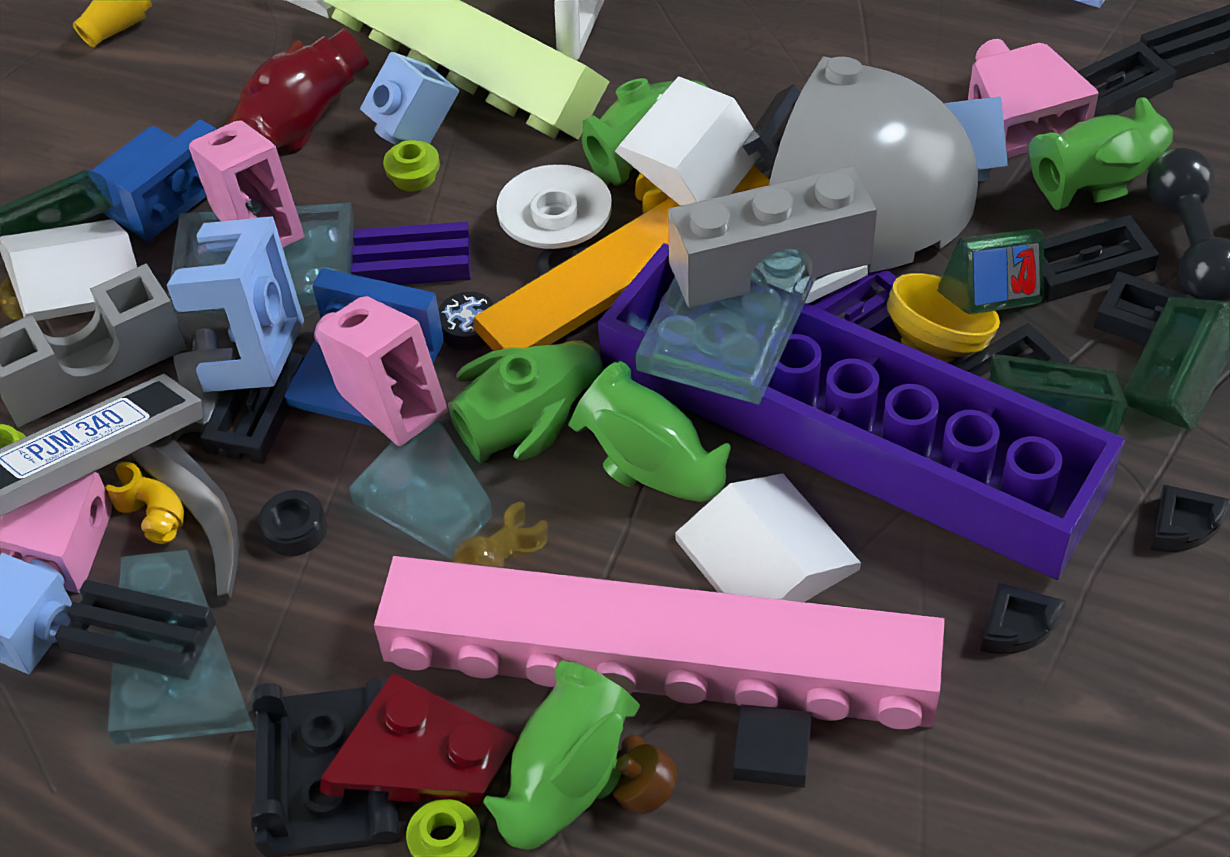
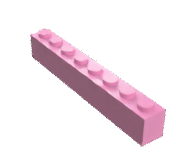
M393 556L374 628L383 660L385 662H393L397 666L409 670H423L427 667L460 670L464 674L475 678L485 679L501 675L526 678L542 686L555 687L557 683L554 675L555 667L560 661L565 660L569 663L572 661L589 667L621 686L629 694L641 692L666 695L672 700L688 704L707 700L732 703L739 706L744 704L812 712L813 717L821 720L835 721L848 717L880 721L883 725L894 729H911L917 726L930 728L934 726L940 695L945 618Z

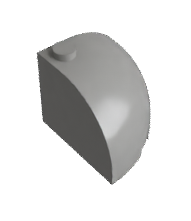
M823 56L802 89L792 110L778 149L769 185L854 166L877 208L872 262L868 265L869 272L911 263L914 260L916 251L931 245L941 249L956 238L967 226L973 215L977 196V163L971 142L964 128L942 101L912 80L893 72L862 65L859 61L850 57L829 58ZM797 249L775 252L757 265L775 270L800 269V273L808 274Z

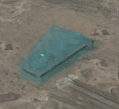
M188 550L121 557L119 587L209 607ZM216 625L189 680L113 663L108 733L115 745L254 730ZM115 632L116 638L176 652H182L184 648L183 646L157 640H151L150 642L127 637L126 633Z

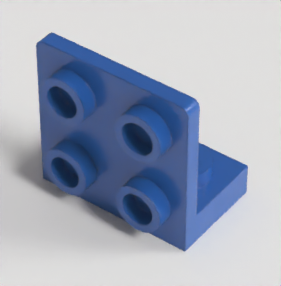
M200 119L174 138L156 126H151L87 173V175L94 178L72 187L75 196L149 242L206 197L189 150V144L193 140L215 131L216 128Z
M321 269L312 285L320 318L329 313H337L356 299L368 296L414 318L420 323L432 363H434L444 343L436 293L330 269ZM314 340L286 391L285 399L287 405L376 427L338 392L322 349Z

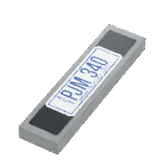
M162 374L1 448L0 517L203 418L201 399L166 374Z

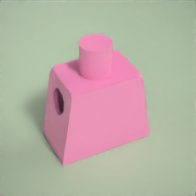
M992 39L985 42L978 49L975 57L976 62L972 67L968 100L1001 96L1007 159L1029 153L1028 144L1037 135L1052 132L1061 134L1079 122L1094 118L1099 92L1047 44L1035 43L1010 50L1001 39Z
M241 120L227 124L193 140L189 144V150L208 202L220 221L273 216L282 248L305 237L276 146ZM253 201L259 203L262 206L261 210L254 215L246 207V202Z
M368 296L360 297L337 313L326 314L319 320L315 327L314 337L322 349L336 389L346 401L396 445L401 447L449 412L420 323L417 320Z
M94 471L1 516L0 555L4 553L27 563L32 559L41 560L51 565L63 576L65 590L80 594L79 590L84 581L87 580L112 513V503L99 474Z

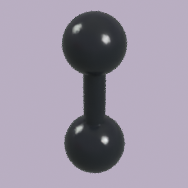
M1176 148L1168 150L1158 156L1152 163L1147 174L1146 185L1150 198L1159 208L1166 212L1180 214L1191 246L1185 251L1179 263L1178 276L1180 284L1187 295L1217 305L1230 302V240L1214 236L1203 207L1214 189L1215 174L1213 167L1204 155L1193 149Z

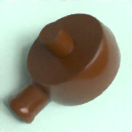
M629 735L621 743V749L625 755L621 756L616 763V770L621 773V776L612 793L625 809L638 814L651 813L671 797L677 780V768L674 761L663 749L645 744L641 736Z

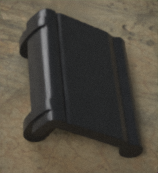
M372 679L367 682L366 687L292 696H285L282 687L274 683H264L255 687L253 691V713L256 717L255 803L251 807V828L255 834V845L264 856L283 857L285 855L293 856L360 848L374 844H391L399 839L398 801H389V792L344 789L343 797H329L320 792L321 777L388 679Z

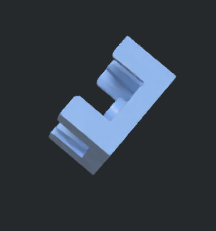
M271 216L203 223L196 235L198 243L206 244L207 250L212 252L232 250L227 261L223 265L178 269L172 275L167 287L174 308L179 312L225 308L230 324L228 335L231 342H236L241 357L239 360L199 363L196 372L203 392L275 386L304 323V318L274 218Z

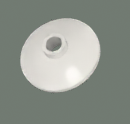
M545 165L527 170L510 180L501 190L496 207L499 223L510 237L528 246L556 249L577 245L592 238L601 231L610 218L612 199L607 185L594 173L571 165Z

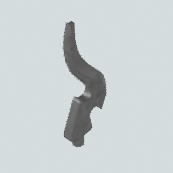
M199 329L193 333V351L173 355L179 380L178 384L201 399L203 418L133 452L132 456L140 467L155 480L170 487L202 526L213 551L218 600L231 601L239 556L236 518L224 492L177 443L178 438L185 433H203L224 390L203 392L196 372L198 364L235 360L232 348L217 349V334L213 330Z

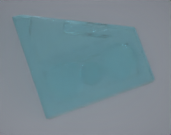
M440 420L434 422L401 447L392 441L349 487L354 504L452 560L460 554L493 516L490 499Z

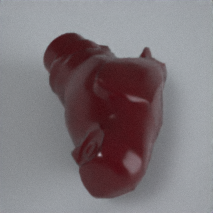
M342 29L329 39L323 36L310 46H304L299 40H296L288 50L266 60L249 77L241 90L239 103L227 124L242 120L276 146V149L298 150L308 142L312 135L313 127L318 123L330 104L340 97L345 87L355 81L353 76L369 65V61L357 41L346 29Z

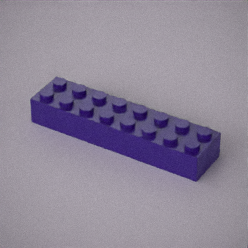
M666 243L661 245L598 322L600 357L603 361L604 369L614 362L622 361L631 369V379L659 393L671 403L1057 581L1112 487L1125 442L1123 437L753 280H750L749 294L688 308L669 264V245Z

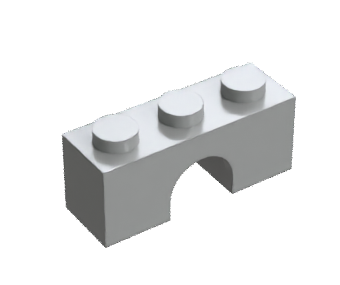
M854 166L668 209L669 264L688 308L749 294L751 275L755 267L769 255L781 250L797 249L810 278L869 265L872 262L877 208Z
M147 264L90 288L96 304L95 314L85 328L73 335L60 338L47 336L42 333L33 315L0 329V396L17 428L187 349L172 303Z

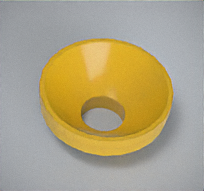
M924 273L901 275L894 281L889 293L890 297L887 301L889 315L897 331L902 336V344L946 363L953 361L955 358L974 354L986 348L995 336L1000 324L997 312L989 303L975 305L974 291L959 283L936 275Z

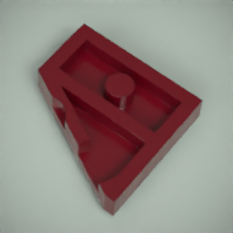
M392 673L321 777L320 792L329 797H343L344 789L389 792V801L419 802L427 798L438 800L452 799L462 802L467 806L480 807L514 752L517 737Z

